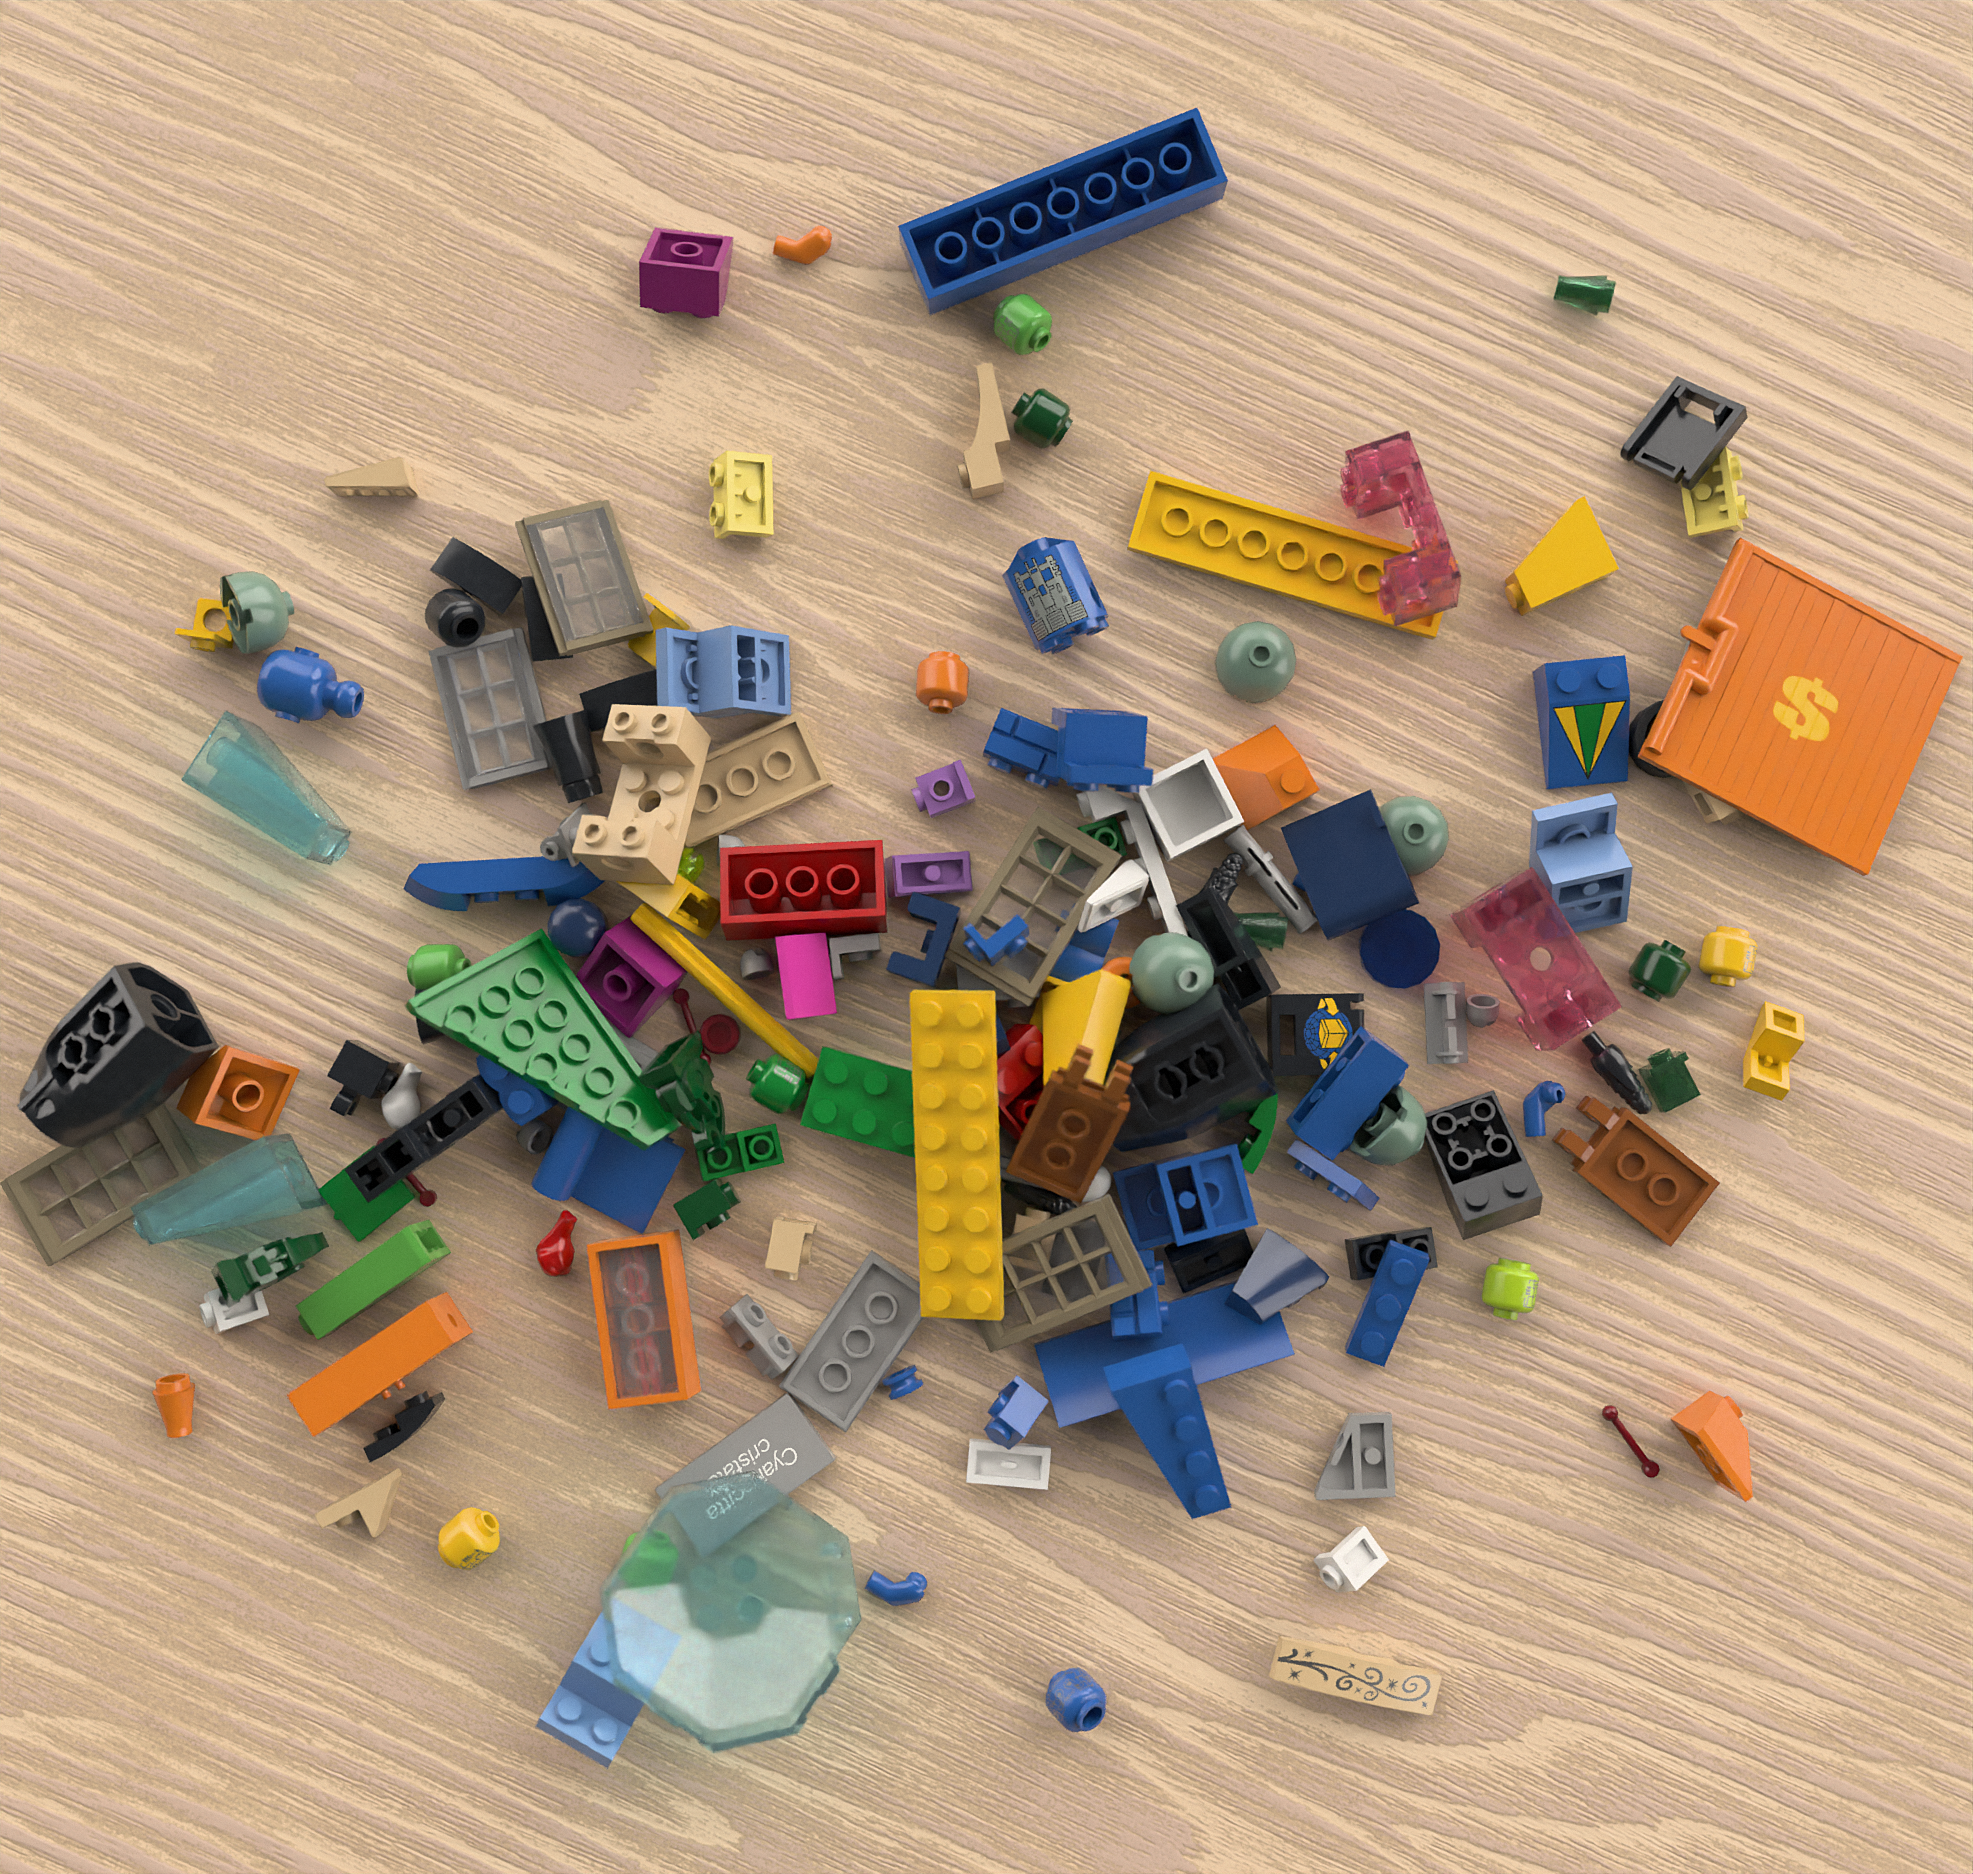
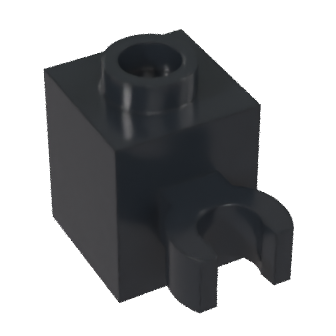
M346 1040L327 1075L344 1085L333 1100L330 1109L342 1116H346V1114L352 1116L358 1106L361 1095L369 1099L381 1098L383 1094L386 1095L398 1080L399 1074L395 1071L400 1062L359 1040Z

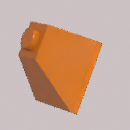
M1276 725L1213 758L1244 820L1239 827L1244 825L1247 831L1308 799L1320 790L1300 753Z
M225 1045L209 1057L190 1076L176 1109L196 1124L267 1144L300 1069Z
M1708 1391L1672 1417L1671 1420L1717 1485L1747 1502L1753 1498L1748 1431L1739 1420L1743 1413L1729 1396L1722 1397L1712 1391Z

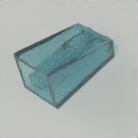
M226 710L181 780L305 859L331 865L333 861L341 859L349 847L350 842L347 839L352 831L260 726Z
M287 1133L264 1136L131 1207V1210L135 1216L133 1219L135 1230L142 1239L147 1240L149 1245L298 1214L321 1208L327 1205V1203L319 1193V1188L291 1134Z

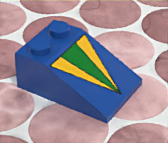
M1626 656L1544 663L1534 670L1533 680L1546 790L1628 781L1630 690Z

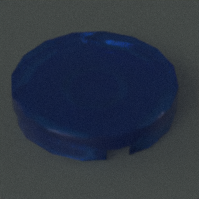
M1405 909L1366 925L1359 937L1358 948L1363 970L1373 981L1386 988L1406 989L1421 984L1433 973L1439 961L1440 942L1435 928L1424 916L1412 910Z

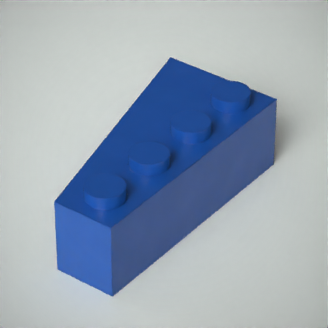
M1177 1344L1103 1367L1110 1392L1191 1519L1231 1508L1193 1370L1183 1344Z

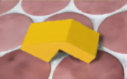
M1767 1001L1764 1002L1743 1058V1087L1780 1101L1785 1098L1790 1091L1789 1062L1805 1042L1804 1016L1802 1014Z

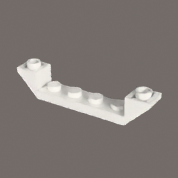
M1099 784V791H1082V793L1077 794V800L1083 816L1091 815L1093 823L1124 814L1126 820L1120 822L1124 838L1128 845L1135 844L1139 856L1138 859L1133 861L1149 875L1148 884L1152 896L1147 898V903L1154 921L1161 919L1165 933L1176 932L1188 936L1181 915L1176 907L1177 903L1142 804Z

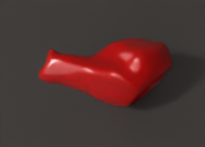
M568 1210L561 1212L552 1230L536 1247L538 1263L547 1276H564L569 1274L572 1269L575 1249L571 1242V1234L578 1219Z

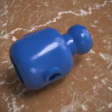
M295 647L294 651L276 650L271 653L261 667L257 682V694L261 704L267 710L275 712V717L287 719L298 724L300 720H320L329 710H334L342 718L356 717L363 705L364 689L355 681L338 682L336 671L328 661L319 658L320 654L300 647Z

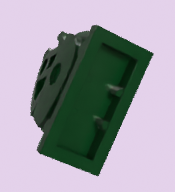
M697 1030L665 1045L637 1078L645 1087L656 1090L659 1103L665 1112H670L685 1128L692 1131L696 1150L701 1151L707 1148V1153L713 1154L723 1150L725 1146V1113L721 1093L714 1090L711 1083L714 1074L708 1062L700 1058L703 1043L701 1034Z
M323 1232L293 1239L286 1237L251 1250L235 1259L219 1261L215 1263L211 1272L229 1308L241 1302L244 1296L247 1297L264 1290L305 1267L304 1261L329 1247Z

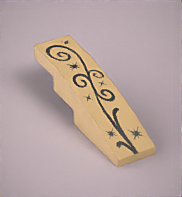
M1283 1636L1278 1638L1269 1677L1274 1680L1313 1691L1430 1716L1433 1715L1442 1675L1434 1670L1401 1665L1391 1658L1356 1653L1349 1647Z

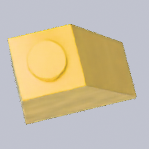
M1585 496L1577 499L1560 516L1505 579L1507 584L1505 587L1507 600L1514 609L1518 608L1521 616L1599 582L1619 569Z
M678 873L676 874L674 885L616 881L657 911L706 940L721 917L720 901Z
M1100 969L1043 993L1044 1086L1052 1070L1057 1071L1059 1066L1067 1069L1078 1043L1094 1050L1085 1078L1103 1085L1130 991V980Z

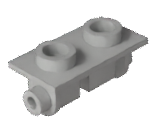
M586 802L582 803L569 817L560 823L558 831L553 836L547 837L542 841L540 850L546 859L557 861L569 858L572 867L580 862L572 854L581 817L582 815L594 816V814H590Z
M1465 982L1424 983L1427 1064L1468 1063Z
M748 1294L719 1317L724 1323L721 1327L726 1330L739 1347H742L749 1340L753 1342L755 1346L746 1353V1356L757 1367L762 1376L767 1374L771 1380L774 1379L799 1356L793 1349L790 1340L776 1329L767 1318L764 1309L754 1302Z

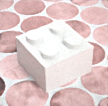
M1208 749L1153 775L1152 786H1140L1139 793H1132L1136 802L1142 804L1149 827L1167 862L1238 827L1244 822Z

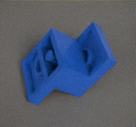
M1052 707L1051 724L1058 726L1055 775L1066 780L1067 786H1073L1074 790L1099 791V784H1107L1106 787L1115 788L1117 792L1139 793L1140 786H1152L1153 769L1145 766L1148 716L1132 711Z
M1235 1143L1196 1154L1186 1152L1112 1172L1128 1234L1136 1251L1170 1242L1180 1246L1258 1225L1240 1154Z

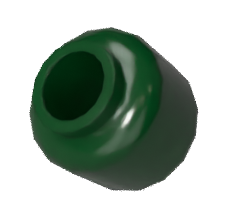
M1043 388L1035 390L1031 396L1024 392L1011 412L1017 416L1014 423V431L1040 449H1045L1050 444L1057 447L1073 422L1068 417L1070 414L1068 404Z
M1665 939L1661 946L1652 942L1646 943L1629 968V976L1634 980L1631 986L1660 1002L1662 997L1666 999L1674 998L1691 972L1689 963L1682 959L1686 951Z

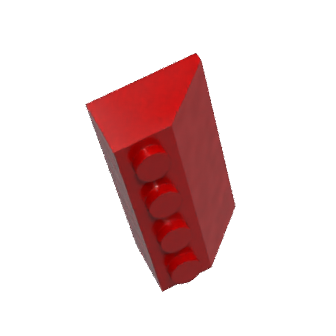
M883 840L720 848V916L726 941L773 939L780 936L826 933V936L888 933Z

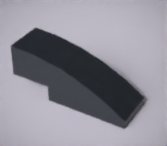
M1213 887L1176 905L1193 939L1199 942L1209 953L1214 967L1213 977L1220 976L1237 1010L1281 988L1254 940Z

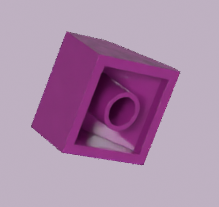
M655 227L639 261L640 307L650 308L657 313L663 314L676 311L691 313L698 318L719 317L727 296L733 237Z
M630 915L604 933L576 977L601 1013L625 1036L631 1038L674 993L688 972L633 923Z

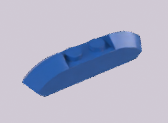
M544 856L422 863L408 876L403 889L416 899L433 907L450 911H467L471 896H474L475 903L499 902V895L515 894V900L517 901L540 899L539 892H544L548 906H556L569 899H579L589 894L606 880H600L581 861L572 867L569 858L550 861Z

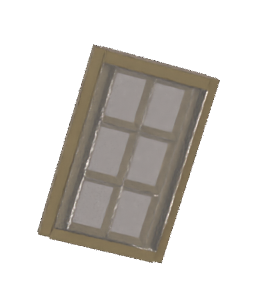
M609 500L593 501L526 517L515 522L559 656H569L653 633V627Z

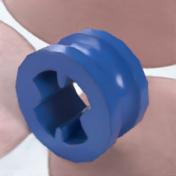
M915 1365L901 1369L882 1380L884 1386H889L891 1389L889 1394L890 1400L905 1396L923 1385L922 1379L915 1377V1372L917 1371Z

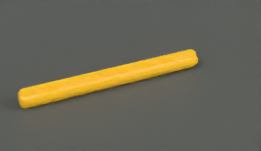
M643 903L631 915L633 923L776 1053L803 1069L807 1079L815 1074L819 1059L649 904Z

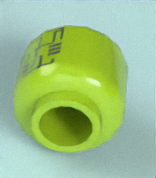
M1498 1258V1264H1490L1487 1267L1482 1290V1301L1486 1305L1494 1307V1316L1517 1320L1518 1313H1529L1534 1309L1539 1277L1534 1271L1530 1270L1531 1264Z

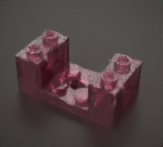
M1409 430L1345 451V467L1340 468L1343 482L1340 485V491L1345 507L1353 506L1358 520L1399 506L1404 527H1412L1415 540L1411 542L1413 551L1386 559L1383 562L1384 575L1378 577L1380 592H1377L1383 615L1390 614L1394 626H1398L1457 607L1462 576Z
M1533 867L1514 873L1449 914L1470 948L1482 946L1523 1010L1515 1016V1019L1536 1051L1555 1050L1622 1007ZM1537 947L1546 949L1550 954V965L1544 971L1535 969L1530 962V955Z

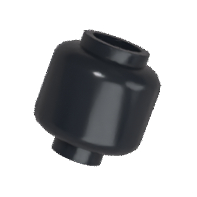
M444 589L436 593L429 600L425 609V621L429 630L448 646L455 648L467 647L482 635L485 628L486 617L482 607L464 591L458 589Z

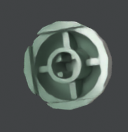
M254 571L237 572L220 578L222 606L229 607L232 621H226L240 652L246 654L261 652L273 647L284 638L289 626L288 616L294 614L293 602L287 591L281 592L276 582L266 575Z
M1255 621L1241 624L1226 635L1218 648L1215 667L1217 678L1226 692L1233 697L1235 695L1239 699L1247 700L1246 702L1260 703L1270 701L1285 690L1294 676L1297 661L1294 645L1284 631L1274 624Z
M1416 796L1396 797L1379 807L1408 875H1419L1433 868L1443 857L1449 841L1448 823L1441 810L1430 801Z
M1168 932L1159 936L1153 935L1136 949L1130 962L1129 973L1133 974L1132 982L1134 985L1131 988L1134 996L1143 1006L1161 1014H1171L1190 1006L1212 987L1214 967L1209 953L1196 940L1176 932Z
M1398 1085L1396 1088L1390 1089L1381 1100L1377 1113L1370 1120L1364 1121L1356 1131L1349 1148L1368 1162L1386 1166H1393L1416 1155L1424 1144L1427 1127L1426 1114L1422 1105L1402 1086Z

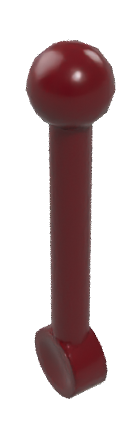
M678 988L673 993V999L676 1003L680 1004L691 1034L697 1031L688 1005L690 994L686 989ZM703 1048L700 1058L706 1060L710 1066L711 1057L705 1053Z
M386 1138L379 1139L376 1143V1146ZM414 1174L406 1178L420 1194L419 1200L423 1206L429 1207L436 1203L437 1194L435 1191L427 1190Z
M1612 1405L1605 1406L1602 1409L1603 1418L1613 1423L1642 1463V1472L1647 1477H1656L1660 1472L1659 1465L1649 1460L1618 1418L1617 1408Z

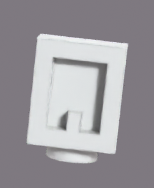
M218 1288L207 1292L204 1295L205 1303L199 1305L206 1328L213 1326L215 1334L269 1315L262 1291L247 1297L244 1296L241 1302L228 1308Z
M1365 1526L1356 1527L1331 1552L1321 1553L1314 1558L1324 1583L1338 1593L1357 1591L1389 1560Z

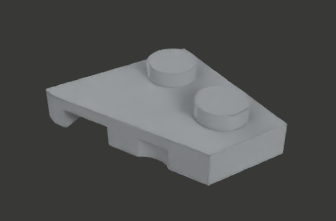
M1390 1412L1348 1413L1314 1490L1316 1500L1396 1497L1392 1414Z

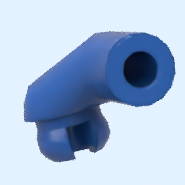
M1544 1081L1539 1083L1525 1097L1523 1101V1115L1526 1137L1546 1135L1544 1114L1555 1103H1561L1564 1100L1565 1090L1561 1084Z
M874 1570L864 1589L892 1606H901L919 1602L925 1595L924 1590L927 1587V1580L922 1574L911 1572L907 1576L906 1581L894 1583Z

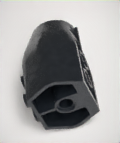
M135 962L115 965L54 1028L20 1092V1103L17 1106L20 1111L24 1112L31 1123L50 1139L64 1146L81 1148L154 1111L219 1046L187 989L143 963Z
M1218 983L1210 987L1199 1000L1190 1006L1171 1014H1160L1129 1034L1112 1050L1103 1085L1106 1086L1109 1075L1117 1060L1133 1066L1129 1076V1084L1124 1092L1125 1095L1129 1096L1127 1100L1130 1102L1129 1111L1112 1143L1120 1152L1160 1146L1195 1137L1278 1093L1271 1067L1230 995Z

